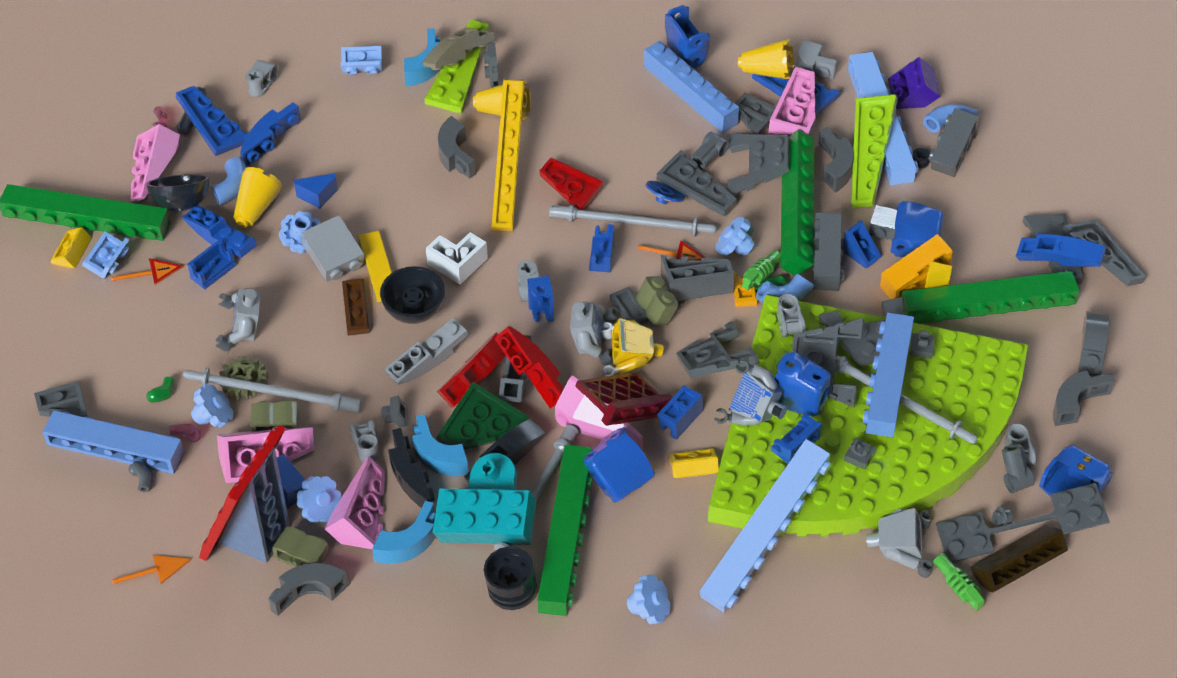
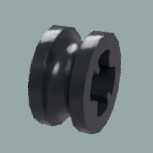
M917 148L912 152V158L914 161H917L918 168H926L929 165L930 152L927 149Z

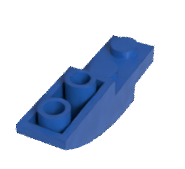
M292 102L278 113L272 109L253 126L246 136L240 151L241 158L246 167L271 151L276 146L275 138L281 136L286 130L301 120L298 105Z
M200 205L195 206L182 216L183 220L208 243L212 245L220 239L224 243L226 251L231 249L233 254L241 258L257 246L254 238L228 226L225 218Z
M1037 234L1036 238H1021L1016 257L1019 261H1058L1061 266L1101 267L1106 247L1068 236Z

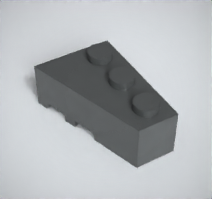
M954 108L952 115L948 114L945 120L946 128L944 132L941 131L937 138V148L932 149L929 156L932 170L955 177L960 168L965 152L971 148L969 144L971 139L976 138L978 135V116Z
M815 214L813 284L815 286L813 290L838 291L839 282H844V269H840V266L844 264V253H841V249L844 246V237H841V214Z
M661 255L662 279L667 284L668 291L675 296L677 301L734 293V272L729 259L701 258V261L688 260V257L681 256L680 260L668 259V255Z

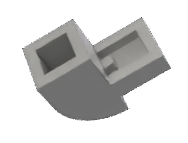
M803 40L799 49L798 68L813 71L816 76L833 80L836 73L837 60L822 57L821 44Z

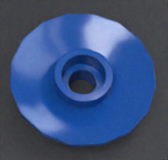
M647 181L645 185L656 196V201L662 204H667L668 201L682 202L685 199L684 194L664 183Z

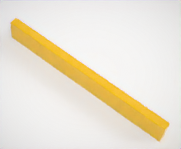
M503 80L491 225L492 230L513 231L524 81Z

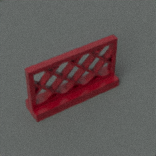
M637 373L578 380L575 384V387L604 414L601 421L606 426L659 418L657 414L673 398L669 393L660 395Z

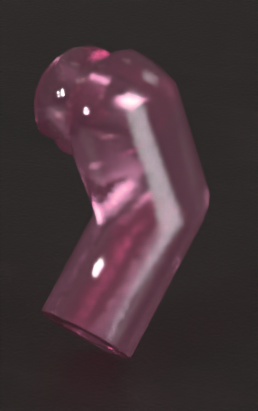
M160 106L155 107L154 114L158 118V122H154L153 127L160 124L167 128L166 112Z
M191 423L170 426L171 436H183L190 442H197L201 438V432Z

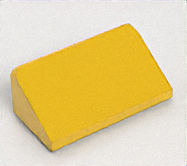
M83 227L68 230L50 262L59 266L75 268L87 248L91 236Z
M930 262L925 288L949 286L952 266Z
M713 448L669 454L674 478L718 473V457Z

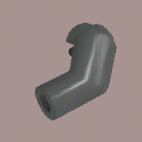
M134 461L128 468L129 473L140 478L138 490L148 492L150 490L152 473L143 462Z

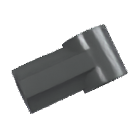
M710 131L704 137L702 145L692 154L691 160L698 164L700 170L705 169L717 156L722 157L726 153L729 141Z
M1020 444L1005 446L1001 451L1006 469L1004 483L1008 491L1015 493L1033 486L1035 480L1032 471L1027 467L1023 446Z

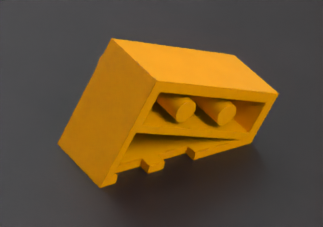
M938 234L883 271L880 281L881 289L890 299L902 298V291L925 289L930 262L950 265L952 249Z

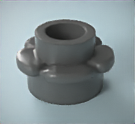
M997 507V510L992 514L994 525L999 527L1013 522L1012 513L1009 508Z

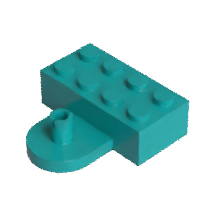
M499 453L487 454L473 465L468 489L439 488L432 533L441 543L495 544L496 542H504L514 545H531L536 499L529 490H516L517 470L507 456Z

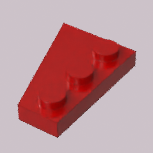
M551 157L539 170L540 177L578 210H584L603 188V181Z

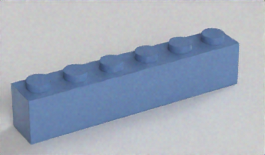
M661 41L644 49V67L721 133L728 131L738 124L739 107Z
M887 313L886 321H881L879 334L883 335L882 339L878 338L876 352H880L879 356H874L873 369L876 370V374L871 373L869 387H873V392L868 391L866 405H870V409H865L863 423L867 424L866 433L894 438L914 317Z
M53 410L43 430L46 444L49 446L128 464L140 461L149 469L171 474L175 473L184 454L181 439L174 436L160 435L153 431H142L131 426H120L109 421H98L86 416L72 415L68 412Z

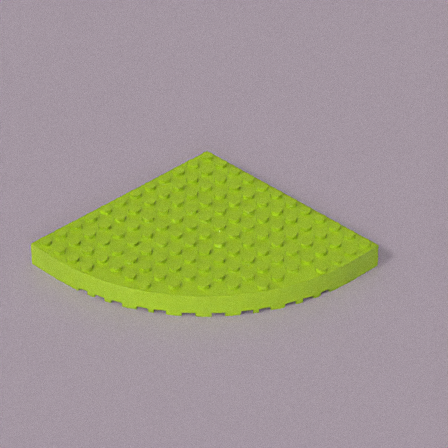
M765 295L751 348L758 357L759 363L756 365L769 370L775 378L778 372V363L784 354L792 352L794 334H788L782 338L777 318V307L780 297ZM798 301L805 321V332L818 328H827L825 325L822 326L820 324L819 314L839 311L844 323L855 321V319L859 318L865 320L864 324L886 320V317ZM913 323L912 333L919 334L920 330L929 331L928 335L935 336L932 359L909 356L910 339L901 394L954 424L959 420L962 421V428L977 437L975 444H971L959 436L951 439L949 437L950 431L900 403L894 438L866 433L867 424L863 423L865 409H870V405H866L868 391L873 392V388L845 372L840 374L835 372L834 384L857 386L855 407H850L828 397L822 412L816 417H811L816 422L822 424L820 438L814 444L830 454L829 462L831 466L825 475L820 474L816 480L818 484L812 494H806L803 499L805 501L803 507L798 513H793L790 518L792 520L790 526L785 532L781 531L779 535L784 536V533H790L806 537L807 534H820V537L829 536L830 533L848 535L859 533L861 529L872 528L875 530L878 529L880 518L888 516L897 509L915 508L917 512L932 508L936 502L944 497L948 498L960 489L963 483L967 480L970 481L979 468L981 469L989 461L992 453L997 449L1006 433L1017 403L1028 345ZM840 341L838 342V356L848 358L849 365L871 376V373L876 374L873 364L859 366L843 349V344ZM787 410L782 419L772 416L770 420L763 421L759 425L743 426L731 423L709 503L708 522L740 529L745 527L788 465L787 462L771 451V446L775 444L773 441L776 439L781 440L796 427L798 422L802 420L803 414ZM856 438L876 448L875 454L866 469L844 461L847 450Z

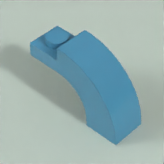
M435 28L427 29L428 43L423 53L415 57L404 58L406 86L426 82L440 71L425 67L422 63L430 51L440 43V37L435 35Z
M425 414L416 416L417 425L413 426L415 435L412 436L414 452L420 462L428 469L442 475L465 476L468 473V463L463 445H445L437 442L429 431Z
M425 501L417 519L409 528L399 532L381 530L372 548L374 562L385 564L401 563L423 553L435 538V535L432 533L435 519L434 503Z

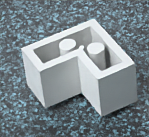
M471 232L457 245L439 235L426 247L427 265L461 285L488 259L487 242Z

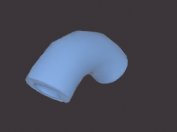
M947 104L939 106L928 113L923 119V124L930 132L937 133L945 126V120L948 114L952 115L954 108L977 115L978 117L979 111L962 104Z
M240 157L231 158L225 163L224 169L227 172V178L221 183L212 186L214 197L219 206L238 196L242 173L246 168L243 159Z
M796 273L794 278L784 286H777L769 281L764 282L757 291L756 299L763 303L765 295L781 297L784 294H791L798 301H802L815 285Z

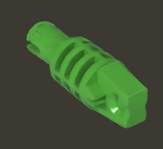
M773 250L766 258H761L744 273L745 277L743 278L742 287L749 291L754 286L760 285L774 272V267L781 262V253Z
M945 553L938 555L934 559L933 564L943 573L947 585L964 603L968 602L976 611L984 606V599L979 594L981 593L980 588L962 568H956Z

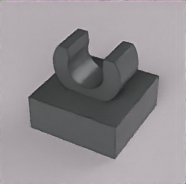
M920 330L919 334L912 333L909 356L932 359L935 336L928 335L929 331Z
M399 395L390 397V406H383L381 408L382 417L386 416L387 423L395 422L399 428L407 426V406Z
M856 438L847 450L844 461L866 469L875 454L876 448Z

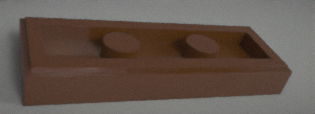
M364 280L342 281L348 336L370 333Z

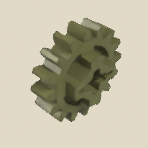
M240 356L236 362L231 359V365L224 364V371L219 372L220 376L268 385V373L265 370L264 363L259 364V359L251 361L250 356L246 360H243ZM220 385L223 393L228 392L229 398L235 395L238 401L241 397L249 400L250 395H253L255 398L257 397L256 391Z

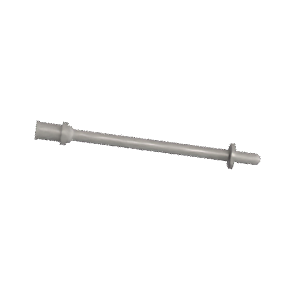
M551 204L549 210V218L568 219L570 222L576 218L689 230L692 231V236H696V231L715 233L717 231L715 225L697 223L698 218H694L693 222L578 210L574 205H569L568 207Z
M837 355L836 373L845 372L866 385H870L871 376L849 365L848 358ZM901 394L900 404L950 431L949 437L951 439L959 436L971 444L977 442V437L962 428V421L959 420L954 424Z
M205 368L204 373L191 370L183 372L184 378L201 381L202 386L212 383L327 404L335 411L342 409L359 413L361 399L341 396V393L327 396L210 374L209 368Z
M566 425L560 438L555 440L553 444L555 451L531 492L536 502L563 456L564 445H571L578 435L579 431L576 427ZM496 542L494 550L512 546V544Z

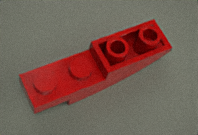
M508 326L494 339L520 375L525 372L550 409L553 408L564 390L557 379L561 375L560 372L531 340L516 329Z
M497 332L437 391L451 408L460 402L472 382L479 385L506 356L494 339L498 335Z

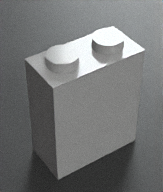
M339 215L301 232V243L325 282L337 280L343 274L349 271H356L364 265V253Z

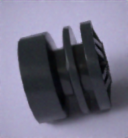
M507 546L499 548L489 555L483 570L489 597L492 602L505 610H517L530 604L536 596L538 586L533 561L529 554L519 547Z

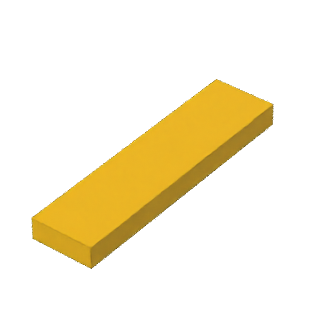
M379 231L358 235L359 243L364 253V260L377 303L382 302L380 288L386 277L391 274Z

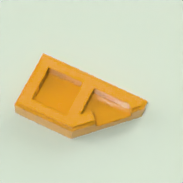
M733 271L735 307L757 306L755 286L749 291L742 287L743 279Z

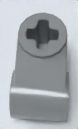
M262 60L255 62L254 66L246 74V81L249 83V95L259 97L265 94L266 90L278 76V65Z
M524 260L518 265V285L521 302L528 301L527 279L539 277L537 265L530 260Z
M791 294L782 295L778 300L777 318L782 338L788 334L805 332V321L797 298Z
M368 420V423L356 426L350 424L352 439L356 445L360 461L364 462L367 457H370L376 462L379 459V448L373 420Z
M1012 424L1007 431L1004 442L1005 446L1010 444L1022 445L1026 464L1034 467L1036 463L1035 451L1032 447L1027 428L1022 424Z

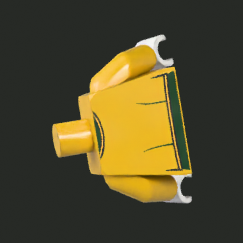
M619 318L614 326L609 322H605L602 325V338L604 340L612 338L613 364L616 365L615 368L611 365L603 368L605 377L614 376L618 373L621 375L644 367L652 356L661 357L663 354V344L653 343V331L641 326L634 320Z

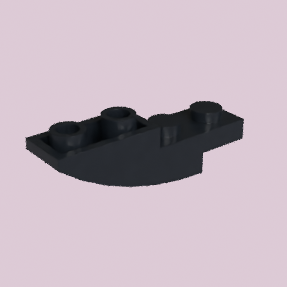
M528 419L498 439L479 456V459L487 454L499 453L507 456L515 466L546 435V432L531 419ZM471 470L464 476L468 483Z
M401 428L393 429L395 448L388 449L392 471L403 491L422 508L425 501H435L433 489L427 487V483H430L427 469L422 470L421 463H415L413 454H408L407 449H410L408 436H403Z

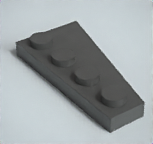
M1097 220L1064 225L1061 232L1066 236L1105 246L1106 250L1101 265L1126 286L1144 282L1146 276Z

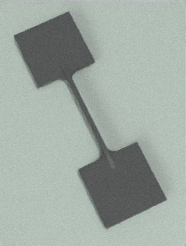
M1093 483L1050 494L1054 511L1047 515L989 528L985 525L982 513L978 512L936 523L944 553L953 563L993 553L994 550L990 541L991 534L1055 518L1059 521L1064 535L1108 524L1110 520L1097 485Z

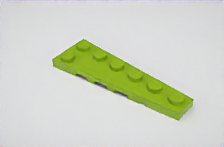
M470 19L466 28L489 31V24ZM474 47L472 51L466 52V58L459 60L458 64L443 66V69L439 72L424 98L425 104L462 114L483 47Z
M896 94L856 98L851 201L853 208L874 207L897 105Z

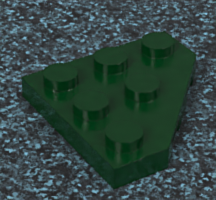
M472 382L437 435L436 440L445 445L462 444L463 449L492 444L514 427L530 419V417Z

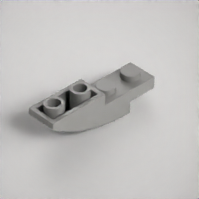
M452 318L422 344L418 341L388 365L384 371L398 385L416 379L454 354L452 348L466 338L468 332Z

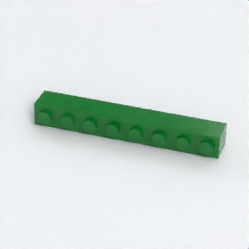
M799 129L789 136L790 172L782 175L780 268L794 276L796 273L802 274L814 265V138Z
M11 184L6 185L0 198V210L4 217L62 225L70 228L83 227V229L90 231H106L109 234H120L149 240L163 241L171 223L167 208Z
M1066 271L902 291L903 315L914 317L913 323L922 324L1070 306L1076 304L1079 288L1073 272Z
M564 445L537 600L538 613L567 616L568 607L573 606L574 593L570 592L571 587H576L577 573H574V567H579L580 553H577V549L583 545V533H580L581 527L585 528L587 514L583 513L584 508H589L590 495L587 494V489H592L593 476L590 475L583 459L592 451V447Z

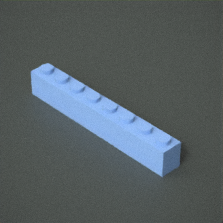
M873 52L849 55L848 72L858 98L890 95L889 88L885 86L884 74L880 73L879 61L875 60ZM896 110L883 163V168L890 185L914 182L915 173H918L917 161H914L912 158V148L907 145V135L901 129V119L899 116L897 117Z
M805 439L701 588L700 597L723 613H725L728 607L730 609L734 607L739 598L737 594L741 588L745 590L750 584L752 572L755 569L759 570L765 561L764 555L768 550L772 551L778 543L779 539L777 536L781 531L785 532L792 522L791 516L794 512L798 513L805 503L803 499L806 494H812L818 484L816 480L820 474L825 475L830 468V454Z

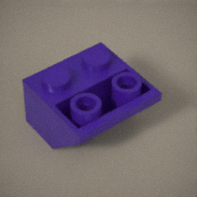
M920 57L888 78L891 95L896 94L897 96L896 109L925 108L941 97L934 67Z

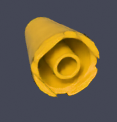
M785 39L742 52L741 56L738 57V67L742 68V71L745 73L789 80L792 75L790 70L795 67L793 46H789L791 40Z
M524 79L518 80V81H524V83H527V81L524 80ZM503 84L478 91L476 96H473L474 108L478 112L501 116ZM524 85L522 120H527L529 116L525 115L526 111L531 109L530 89L525 88Z
M247 167L242 173L233 218L236 224L243 228L253 226L282 188V183L271 173L268 177L263 174L264 170L260 168Z

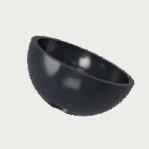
M185 174L161 177L148 181L146 187L152 200L160 207L167 208L168 211L173 212L187 211L201 203L206 196L209 188V176Z
M416 266L405 267L394 271L386 277L380 288V298L385 310L394 319L407 324H418L429 320L440 310L445 298V285L440 276L432 270Z

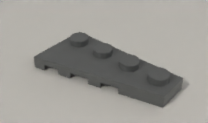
M682 150L657 173L656 179L724 217L736 205L737 199L720 183L716 184L711 179L712 176L707 172L701 171L698 168V164L694 160L690 161Z
M1066 213L1024 216L1023 223L1030 229L1032 238H1036L1037 234L1066 236L1061 231L1064 225H1068ZM1049 261V267L1053 273L1072 271L1076 283L1082 284L1083 276L1080 266H1061L1058 261Z

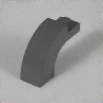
M450 116L442 124L438 133L440 160L449 172L456 168L459 173L464 174L470 179L476 175L475 160L459 148L466 141L465 126L453 116Z
M826 127L820 130L819 145L833 161L824 166L823 181L836 193L847 184L851 177L854 151L847 137L838 139L837 135Z
M1085 312L1078 372L1087 370L1091 375H1101L1108 338V314Z
M524 335L531 340L532 336ZM507 356L504 373L500 381L499 398L503 401L522 402L528 376L525 372L519 375Z
M1086 370L1076 373L1064 381L1058 390L1053 409L1055 426L1077 423L1080 413L1078 403L1080 401L1111 394L1115 381L1112 374L1090 377Z
M310 563L300 565L288 570L279 577L281 587L275 589L268 599L271 611L277 616L296 599L306 594H321L333 601L349 586L347 573L329 564Z

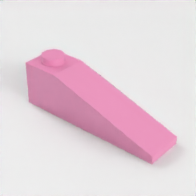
M798 67L794 68L770 119L768 135H788L789 137L798 129L809 134L815 122V72Z
M158 124L137 136L133 151V159L136 160V166L132 167V173L135 174V178L131 183L130 202L136 203L147 196L146 183L159 178L179 148L180 134Z
M571 376L555 405V419L563 427L572 425L578 429L580 434L603 440L614 430L622 428L627 431V435L642 450L643 436L629 423L606 426L601 421L604 414L575 387L578 379Z
M313 427L286 429L275 449L276 457L285 455L289 461H292L315 450ZM271 430L217 435L219 460L226 483L238 482L243 471L249 463L251 464L254 455L264 444Z
M367 457L331 513L325 530L341 544L368 549L373 548L380 531L383 530V525L380 524V515L384 513V507L381 506V496L384 494L385 471L370 457Z

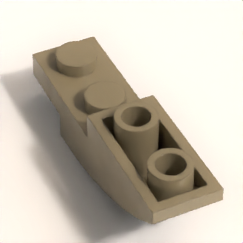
M471 28L458 30L443 39L430 51L422 62L423 66L430 67L432 70H441L445 65L458 64L459 60L466 58V52L472 51L474 47H485L487 43L495 41V33L483 30L478 31Z

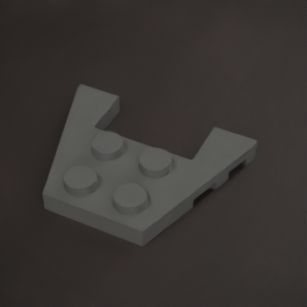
M729 134V149L731 153L749 149V175L728 180L727 191L734 197H737L736 193L745 189L747 192L754 189V185L759 182L765 181L766 183L790 172V139L788 135Z
M901 297L882 301V309L885 316L887 313L903 315ZM839 311L819 314V322L822 326L831 327L835 326V324L843 323ZM881 321L864 324L863 340L839 339L843 344V349L859 366L873 364L874 356H879L880 352H876L878 338L882 339L883 335L879 334Z
M859 318L855 319V321L843 322L827 328H818L794 334L792 351L807 357L831 374L828 397L850 407H855L857 386L834 384L839 339L863 340L865 320Z
M732 321L725 324L726 329L718 333L717 330L711 332L709 339L702 343L700 340H697L676 353L679 362L690 378L735 369L736 365L745 367L746 364L740 362L741 357L748 358L750 365L758 364V357L751 347L732 355H728L721 343L740 337L738 329Z

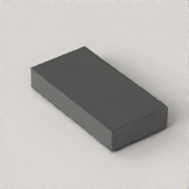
M629 287L610 294V301L614 307L618 308V313L622 319L634 320L640 325L649 322L646 311L639 305Z

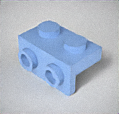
M381 46L341 47L342 73L354 75L358 72L376 74L378 71H382Z
M105 231L84 260L82 266L103 279L108 273L113 274L119 264L116 261L119 257L123 259L129 250L127 247L129 239L125 238L122 242Z

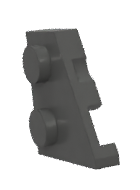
M487 43V52H484V63L488 64V66H484L485 78H489L490 88L498 86L497 56L495 43Z
M745 92L735 102L739 107L740 119L752 134L761 135L769 126L776 107Z
M78 381L34 393L40 416L50 417L54 410L88 417Z

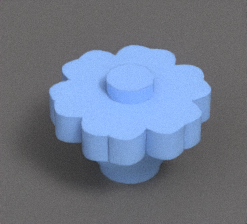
M298 211L295 216L287 215L281 222V230L279 232V238L282 240L283 246H290L292 252L305 253L306 250L301 243V232L320 224V221L316 218L312 219L311 214L308 212Z
M740 216L734 219L730 226L726 227L720 235L719 241L715 245V250L725 256L733 251L742 255L748 254L754 246L752 237L746 233L750 228V222Z
M205 384L194 392L196 405L191 411V415L196 423L200 425L211 423L214 427L221 428L233 419L234 412L229 406V399L222 391H218L214 385Z
M311 476L303 481V490L297 493V506L303 509L302 516L308 519V521L328 522L331 513L341 499V493L335 490L336 482L328 476Z
M655 575L640 577L639 583L635 584L634 592L627 598L628 609L632 614L640 615L642 619L647 618L649 624L664 622L665 616L670 614L667 588L662 580H657Z

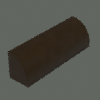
M1044 525L975 563L970 568L977 581L986 590L994 593L1068 551L1061 529Z

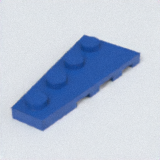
M752 74V79L780 97L789 81ZM817 82L814 92L815 116L839 98L840 91L825 89L823 84Z
M192 86L176 92V99L215 156L242 146L248 133H244L235 121L232 122L225 116L226 113L212 105V101L200 90Z

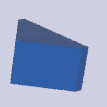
M335 173L294 180L296 197L318 208H321L338 190Z
M862 220L845 232L843 253L861 266L868 268L882 257Z

